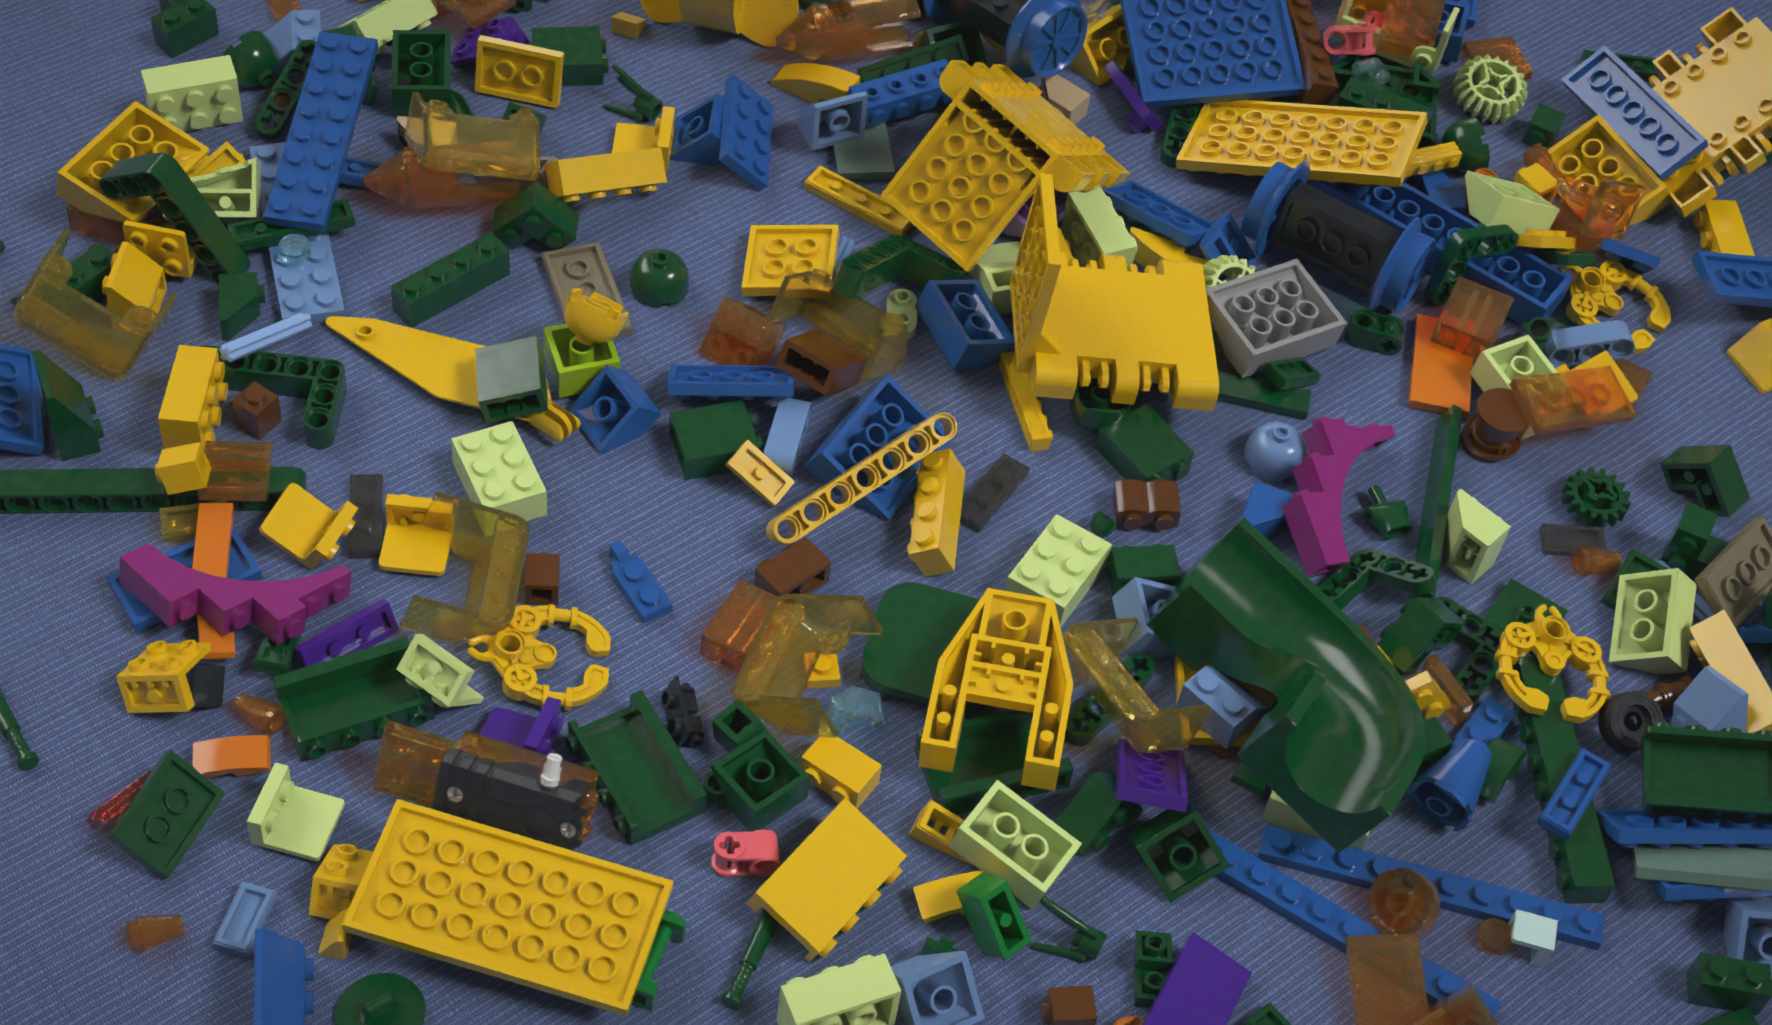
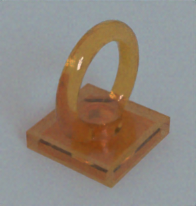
M1560 178L1555 184L1557 191L1561 195L1589 208L1579 229L1580 233L1587 237L1618 240L1623 239L1646 190L1645 187L1638 183L1602 179L1599 187L1573 178Z

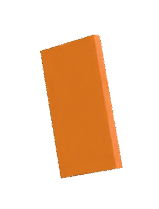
M1417 314L1414 324L1407 407L1444 414L1454 404L1463 409L1462 418L1467 419L1470 412L1472 382L1470 371L1473 367L1475 325Z

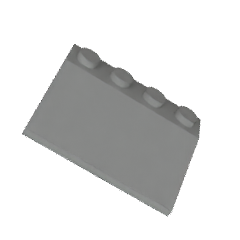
M1298 259L1206 288L1209 313L1225 356L1242 378L1261 372L1266 362L1304 357L1335 346L1347 325V322Z

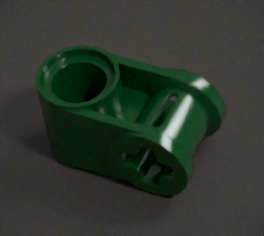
M1357 309L1351 316L1344 333V339L1349 345L1356 348L1368 349L1383 355H1395L1400 352L1402 347L1400 335L1404 330V323L1395 316H1387L1367 309Z

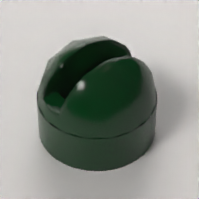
M1098 510L1090 522L1091 532L1100 538L1111 535L1118 526L1110 517Z

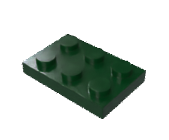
M169 750L160 758L106 838L163 881L170 877L226 793L176 753Z

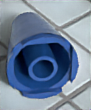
M1464 739L1413 780L1407 791L1408 796L1411 794L1414 802L1411 804L1413 809L1424 820L1435 827L1443 829L1445 825L1454 827L1452 831L1465 829L1472 819L1492 760V754L1488 746L1479 739Z

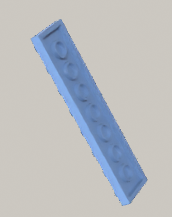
M286 142L250 146L251 159L257 157L261 164L262 217ZM329 233L268 246L282 320L299 313H303V315L309 314L311 316V323L326 321L330 316L345 317Z

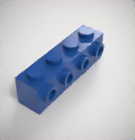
M946 59L849 86L848 95L866 91L868 94L865 128L878 126L885 122L950 104L953 100L942 91L939 84L940 75L949 64Z

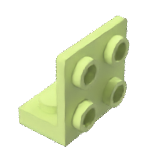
M415 634L396 669L406 676V682L417 689L426 690L433 695L431 699L444 708L481 704L484 697L467 685L475 671L424 634Z
M275 762L247 819L251 844L317 862L321 859L344 809V800L294 786V782L291 781L289 766Z

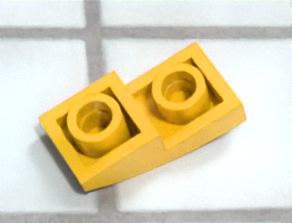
M985 871L962 873L913 887L923 921L927 924L957 912L965 916L966 914L956 890L981 873H985Z

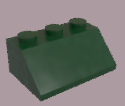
M393 30L391 78L393 115H423L450 94L451 30Z
M1363 76L1351 77L1338 99V106L1427 112L1428 122L1437 109V105Z
M100 243L83 248L11 298V303L50 332L56 334L107 297L102 293V283L104 277L110 274L111 260L114 253Z

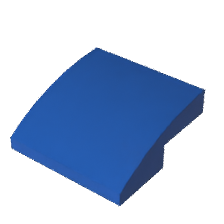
M1231 212L1221 214L1207 230L1199 245L1207 261L1216 259L1221 255H1227L1228 257L1237 255L1239 260L1247 259L1248 267L1258 260ZM1220 274L1218 279L1224 281L1227 279V276Z

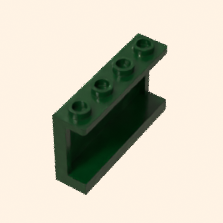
M407 636L273 677L276 698L300 761L310 758L317 759L329 752L342 748H352L361 742L377 737H387L395 731L411 726L418 727L435 719L434 701L431 699V695H427L424 689H417L408 684L405 680L406 676L396 670L410 645Z
M643 690L630 695V706L582 727H579L575 720L568 722V736L565 737V743L572 756L577 755L580 759V767L587 782L593 781L597 788L596 795L599 803L604 809L609 808L613 815L612 822L615 830L620 836L625 835L631 846L706 813L707 793Z
M1018 710L994 711L983 717L974 719L963 718L953 772L921 767L934 802L953 814L971 811L997 780L1021 798L1051 792L1052 790L1021 785L1033 713ZM923 730L917 733L914 749L918 761ZM1061 758L1055 790L1067 788L1070 785L1074 768L1069 758Z
M1654 723L1646 727L1641 736L1642 814L1772 823L1771 730L1742 733L1741 729L1723 728L1720 731L1707 730L1705 726L1701 725L1687 726L1686 729L1672 728V725L1668 723Z

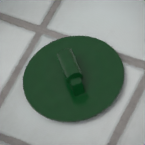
M393 973L372 974L357 980L344 991L336 1006L335 1022L336 1025H422L426 1014L425 1000L420 989L406 977Z

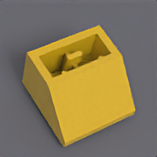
M122 241L118 253H114L112 256L110 274L104 277L102 283V293L107 296L108 301L107 315L111 316L113 329L151 334L167 291L164 268L129 242Z

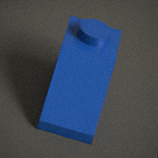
M1255 481L1242 518L1245 517L1266 538L1276 536L1281 523L1288 524L1282 506L1289 502L1291 493Z

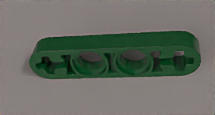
M304 40L296 46L258 113L255 123L256 131L261 138L265 140L278 138L297 107L312 58L310 56L306 61V67L303 66L304 53H308L310 50L314 51L315 41ZM293 72H299L304 76V80L299 84H293L287 78ZM278 96H287L290 98L291 103L287 107L281 108L275 105L274 100ZM273 112L276 114L274 118L275 128L270 127L268 130H265L263 123L268 124L270 122Z
M1199 103L1173 105L1160 154V160L1166 166L1177 167L1176 158L1194 125ZM1184 114L1188 116L1189 119H1181L1177 117V115ZM1174 132L1181 133V134H1183L1185 137H1183V138L1175 137L1174 135H1172V133H1174ZM1172 147L1178 149L1177 154L1171 153Z
M1141 652L1129 655L1068 716L1065 740L1073 746L1081 747L1089 744L1151 681L1155 670L1154 660L1149 655ZM1140 666L1143 667L1145 670H1139L1133 679L1131 677L1133 669H1138ZM1117 683L1122 684L1128 689V692L1126 694H1117L1111 689V686ZM1097 703L1102 704L1109 712L1102 715L1097 714L1091 709V706ZM1085 719L1088 721L1085 731H1074V728L1078 729L1084 724Z

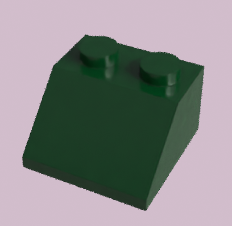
M961 19L913 33L917 48L961 34L969 61L966 63L972 67L975 62H981L988 67L979 31Z
M767 729L711 765L714 776L731 811L749 831L761 830L807 799L810 776Z
M1189 799L1186 813L1166 809L1127 833L1170 903L1230 867Z

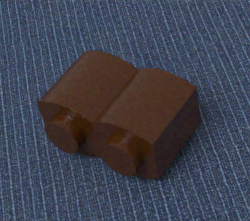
M1134 479L1115 482L1112 498L1114 519L1118 527L1128 530H1135L1145 526L1158 530L1178 527L1181 509L1177 482L1169 480L1144 482Z

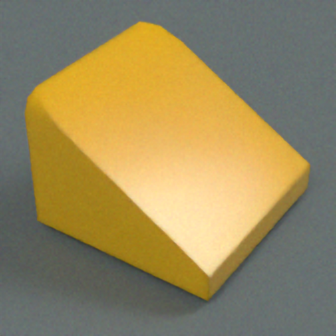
M619 12L611 18V32L637 39L647 23V19Z
M344 909L327 923L318 952L320 956L342 960L347 957L353 934L344 932L342 930V923L348 909Z

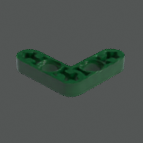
M1506 224L1466 228L1454 232L1448 239L1425 288V297L1435 306L1439 307L1446 304L1453 296L1470 258L1508 253L1518 243L1519 235Z
M1363 549L1349 558L1350 562L1335 571L1319 589L1342 610L1371 582L1413 595L1430 593L1435 589L1436 582L1434 570L1427 565L1378 550ZM1399 570L1398 572H1395V573H1387V572H1390V571ZM1347 580H1355V581H1352V582L1343 583L1344 581H1347Z
M1436 597L1460 617L1466 625H1471L1477 630V634L1471 635L1462 629L1454 638V640L1474 651L1457 674L1451 687V694L1458 702L1470 705L1479 700L1496 676L1499 662L1495 660V653L1498 649L1494 646L1496 644L1500 645L1499 639L1503 630L1447 597ZM1483 635L1487 636L1484 641L1481 640ZM1475 663H1486L1491 671L1482 672L1476 668ZM1472 679L1475 681L1473 687L1468 691L1465 690L1464 687Z

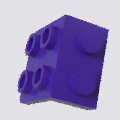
M513 16L503 19L496 18L479 25L475 23L464 31L463 38L454 49L451 64L459 66L476 62L477 40L480 35L529 45L530 42Z
M547 697L537 718L500 707L493 708L471 749V753L481 758L493 759L500 764L502 762H525L540 767L543 760H547V755L551 752L555 735L559 736L563 727L564 716L560 715L561 700Z

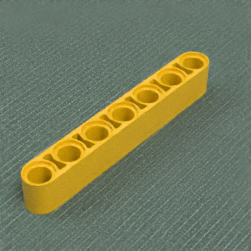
M939 413L915 425L773 518L766 527L768 539L775 545H786L802 538L951 440L957 432L956 419L948 413ZM936 420L944 426L943 436H939L934 430ZM910 437L915 438L919 443L917 453L912 452L908 446ZM885 454L890 455L894 461L891 470L883 465V456ZM859 471L865 472L868 477V483L865 487L861 486L857 481V473ZM834 487L842 493L840 504L834 503L831 499L830 493ZM807 504L813 506L816 510L814 521H810L805 517L804 509ZM780 522H785L790 528V534L787 539L782 538L778 533Z

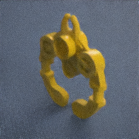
M1607 260L1599 268L1585 267L1582 269L1579 266L1563 265L1557 267L1563 272V268L1570 269L1574 274L1569 286L1571 300L1567 304L1565 312L1566 316L1579 326L1600 323L1595 318L1598 310L1610 316L1617 315L1622 309L1624 302L1614 291L1620 289L1622 285L1631 291L1635 288L1646 296L1643 300L1652 309V312L1647 317V326L1650 329L1661 334L1671 322L1670 308L1660 293L1659 288L1656 285L1653 287L1642 279L1643 276L1625 268L1620 262ZM1636 330L1631 335L1635 344L1632 354L1645 353L1655 341V338L1647 330Z
M553 604L534 607L519 605L511 610L507 625L494 636L478 635L469 639L468 644L470 646H475L479 643L487 645L488 650L481 653L474 647H470L467 653L476 660L491 662L503 678L502 689L508 698L516 701L524 700L543 707L547 697L561 700L560 706H563L564 710L570 711L572 707L586 704L603 693L608 685L609 668L596 664L590 665L584 672L582 685L575 688L566 687L565 693L549 691V685L543 684L542 686L537 683L538 678L534 670L551 668L555 663L557 651L553 645L535 639L539 634L541 626L553 627L554 621L570 623V629L578 630L586 636L585 648L589 655L593 657L609 656L611 637L599 622L579 611L578 607H572L569 610L555 608Z
M1541 604L1535 610V621L1528 624L1512 622L1502 632L1499 639L1500 645L1495 653V660L1499 662L1496 678L1500 680L1505 691L1519 707L1527 713L1543 716L1547 711L1549 703L1548 695L1539 689L1526 687L1520 680L1519 672L1513 670L1512 665L1517 663L1518 657H1524L1532 651L1537 656L1541 670L1549 676H1557L1567 661L1574 669L1586 672V680L1592 682L1593 687L1587 691V700L1577 697L1567 698L1561 704L1560 711L1565 721L1574 723L1585 722L1592 718L1600 710L1604 702L1611 698V693L1606 688L1609 674L1601 658L1602 650L1600 645L1593 639L1586 636L1577 637L1573 634L1568 623L1562 619L1560 612L1555 606L1549 608L1551 615L1544 617L1543 613L1547 610V606Z

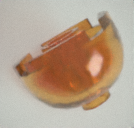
M1400 868L1381 873L1373 882L1368 894V904H1371L1372 915H1370L1372 923L1381 933L1392 938L1414 939L1420 937L1436 924L1440 914L1441 900L1436 886L1427 876L1413 869Z

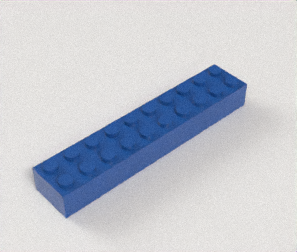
M1308 180L1307 185L1401 232L1406 229L1416 217L1421 218V232L1437 240L1435 252L1427 268V271L1433 273L1448 239L1454 232L1460 229L1483 227L1405 182L1402 183L1401 187H1385L1383 185L1364 186L1355 183H1330L1321 180ZM1515 246L1505 254L1470 258L1457 288L1522 325L1523 322L1529 323L1535 317L1548 319L1564 300L1573 277L1526 250Z

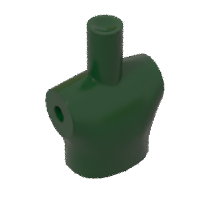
M1379 485L1371 486L1368 489V493L1375 505L1365 508L1364 516L1366 522L1378 530L1383 540H1392L1409 534L1412 530V525L1409 521L1408 508L1405 501L1394 500L1387 502Z

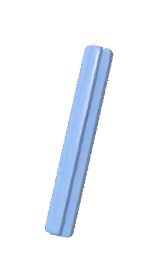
M299 313L223 344L219 348L220 358L223 361L228 360L232 362L307 331L312 327L311 316Z

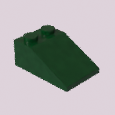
M40 350L32 351L47 415L62 462L101 452L99 439L104 438V433L100 420H93L92 415L97 414L92 395L85 397L82 385Z

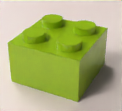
M566 323L543 328L544 354L559 398L582 394L606 365L620 369V359L613 340L605 343L593 342L592 346L578 342L575 339L576 334L568 328Z

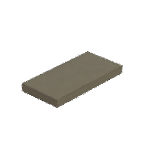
M599 242L541 253V261L563 319L565 304L573 288L584 289L582 295L588 297L591 296L592 292L601 294L623 307L621 313L627 312ZM629 316L622 330L615 338L633 335V326Z
M1763 515L1754 517L1694 579L1713 614L1715 615L1725 610L1735 629L1766 597L1772 587V531Z

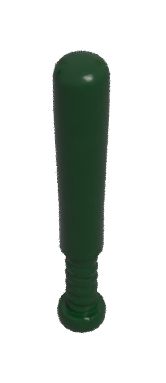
M0 688V731L5 738H8L10 745L17 755L16 763L18 768L23 771L30 770L38 764V755L34 751H30L20 733L21 727Z
M764 908L761 910L748 944L739 961L740 967L731 984L732 986L729 988V991H725L721 996L722 1004L729 1009L738 1010L743 1004L742 994L749 982V978L757 970L779 924Z

